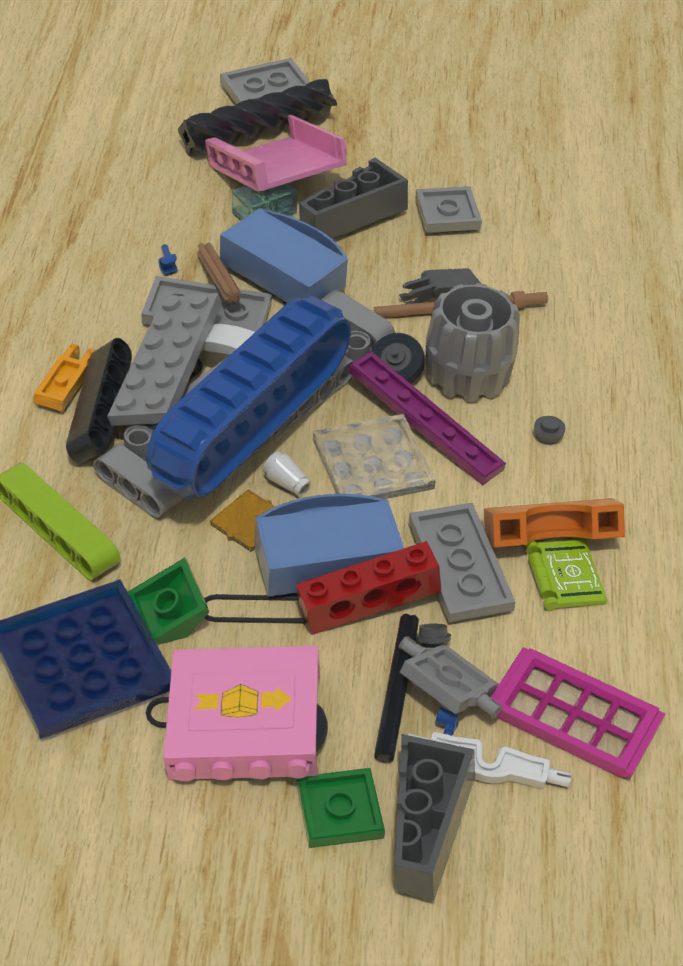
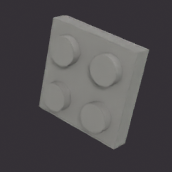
M470 186L416 189L415 199L426 233L481 229L482 219Z

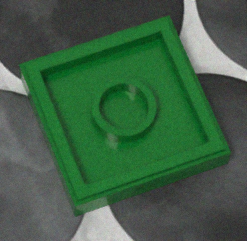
M371 768L297 778L296 785L309 848L384 839L385 828Z

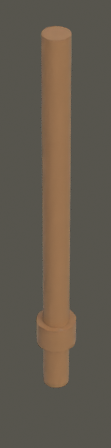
M515 291L509 295V300L512 304L517 305L518 309L525 308L526 305L548 303L547 292L525 294L524 291ZM435 301L374 307V312L383 318L432 314Z

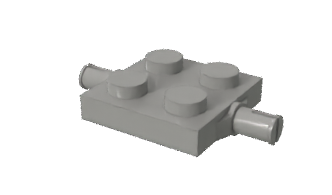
M409 636L401 641L399 649L406 652L412 658L404 662L400 673L408 678L413 686L424 690L436 699L441 707L452 711L454 714L470 706H478L492 718H496L499 715L503 706L490 698L499 683L445 644L435 648L421 647Z

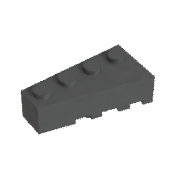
M374 157L369 160L368 167L362 168L359 166L352 171V176L348 179L340 178L336 180L334 187L330 190L323 188L300 202V220L319 229L330 238L348 234L355 229L371 225L378 220L407 210L408 180Z
M402 734L394 862L397 892L435 901L475 779L474 749Z

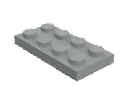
M156 276L141 314L142 323L151 324L163 297L219 293L222 304L213 324L233 325L256 332L266 322L272 303V294L239 289L241 291L239 302L235 303L232 301L227 303L216 285Z
M473 503L409 513V525L417 544L427 541L439 564L441 592H438L437 595L448 623L514 611L515 599Z

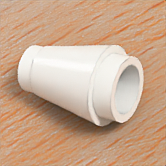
M276 451L267 459L263 466L267 479L295 493L298 497L302 496L311 485V481L307 479L306 475L288 453L283 454L280 451Z

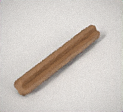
M209 242L205 245L200 243L197 254L227 303L232 301L235 303L239 302L241 291L214 247Z

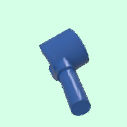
M162 245L161 249L164 257L158 259L162 274L165 275L178 271L175 265L177 260L176 254L170 253L168 245Z
M440 707L436 717V724L445 727L443 734L452 736L458 727L459 713L454 714L452 711Z

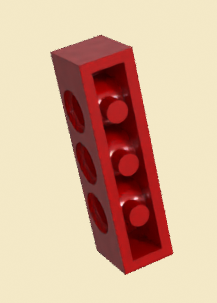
M425 541L296 584L300 610L306 620L310 634L313 635L441 592L440 567L428 542Z

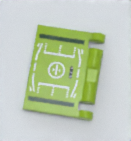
M585 539L539 543L532 541L528 545H524L526 553L530 554L528 559L540 595L545 599L544 606L546 610L552 611L556 608L605 605L607 603L606 594Z

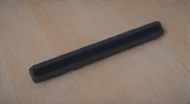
M407 613L400 617L374 757L379 762L390 763L394 760L408 685V678L402 675L400 671L404 662L412 658L406 652L399 649V644L407 636L416 641L419 618L416 615H409Z

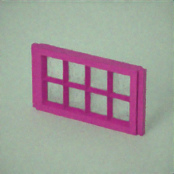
M524 647L490 697L503 706L497 718L621 778L626 777L628 779H631L666 714L659 711L660 708L536 650L531 648L528 650Z

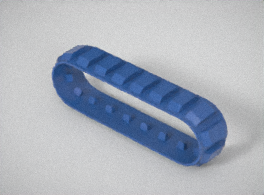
M314 296L305 299L294 298L176 403L158 423L147 447V467L152 471V476L157 484L180 497L187 498L194 496L199 498L205 497L216 490L335 373L344 358L351 335L350 323L344 319L342 310Z

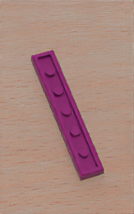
M372 351L349 365V374L482 486L504 470L506 463Z

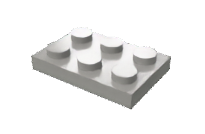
M291 58L220 74V83L236 104L248 99H259L265 94L282 92L290 87L305 86L310 83Z

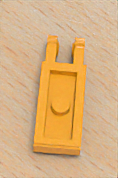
M70 344L64 354L58 357L34 392V404L63 412L83 382L90 356L96 350L89 348L81 360H78L80 348L76 344Z

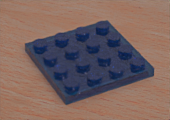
M121 579L0 620V658L39 739L170 692L171 669Z

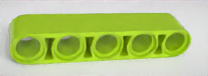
M20 462L0 474V500L85 578L93 580L120 563V553L115 544L26 464Z

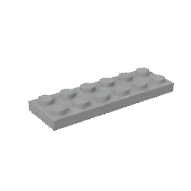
M198 293L187 296L171 295L162 298L107 416L111 426L159 423L164 415L180 401L222 304L219 293Z

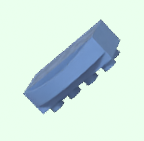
M257 209L220 234V259L223 264L231 268L234 273L241 274L287 303L294 298L305 299L310 296L322 299L331 291H341L346 287L348 259L344 251L328 235L301 220L281 213Z
M357 494L316 495L283 503L255 518V549L268 597L296 593V584L404 549L389 502L382 498Z

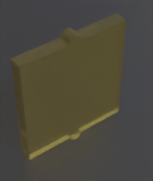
M247 489L210 520V525L226 535L228 541L233 540L252 552L255 549V518L275 506L272 505L271 500H265Z

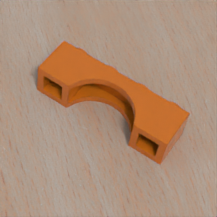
M613 498L484 508L485 533L494 548L528 545V543L535 540L556 537H579L592 540L625 537L624 504Z

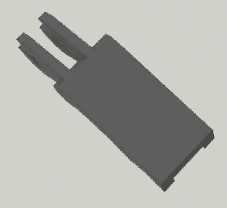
M469 268L426 270L421 274V278L402 285L403 288L412 290L409 293L399 294L402 300L407 301L405 304L423 303L434 296L439 297L441 293L449 292L452 286L459 284L476 285L477 283L481 284V282Z

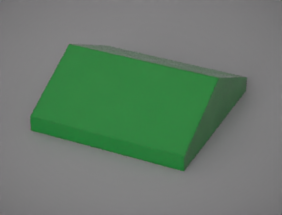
M185 557L126 592L144 640L149 647L188 637L210 612Z

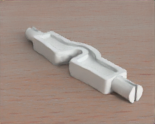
M433 732L431 739L408 734L409 736L474 749L475 780L480 782L497 784L511 781L540 789L544 788L546 782L569 788L572 772L549 768L550 760L532 756L504 746L498 750L495 762L488 764L482 759L483 744L478 739L455 737L438 732Z

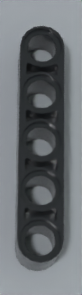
M121 338L111 340L94 351L90 356L66 441L67 453L77 464H84L109 448L114 426H111L107 416L125 380L132 360L131 349Z

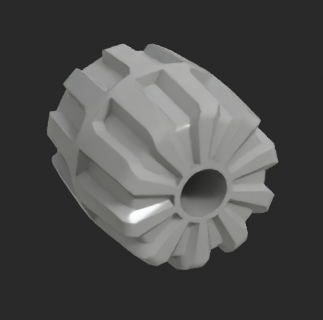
M479 283L476 285L459 284L452 286L449 292L441 293L435 301L426 336V367L428 368L427 377L432 385L439 384L443 387L442 395L451 398L458 394L462 395L465 402H477L481 395L487 399L496 397L501 393L502 387L507 386L509 383L519 345L520 314L517 305L512 304L509 300V295L502 290L498 291Z

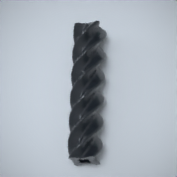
M318 79L311 81L305 86H294L282 92L265 94L259 99L244 100L235 106H223L213 110L211 113L195 114L183 120V123L178 128V133L184 142L186 153L189 156L193 148L207 152L205 140L216 137L233 145L241 134L257 138L265 127L274 131H281L287 123L289 115L307 121L312 113L322 118L328 117L331 107L337 106V101L331 94L328 80Z

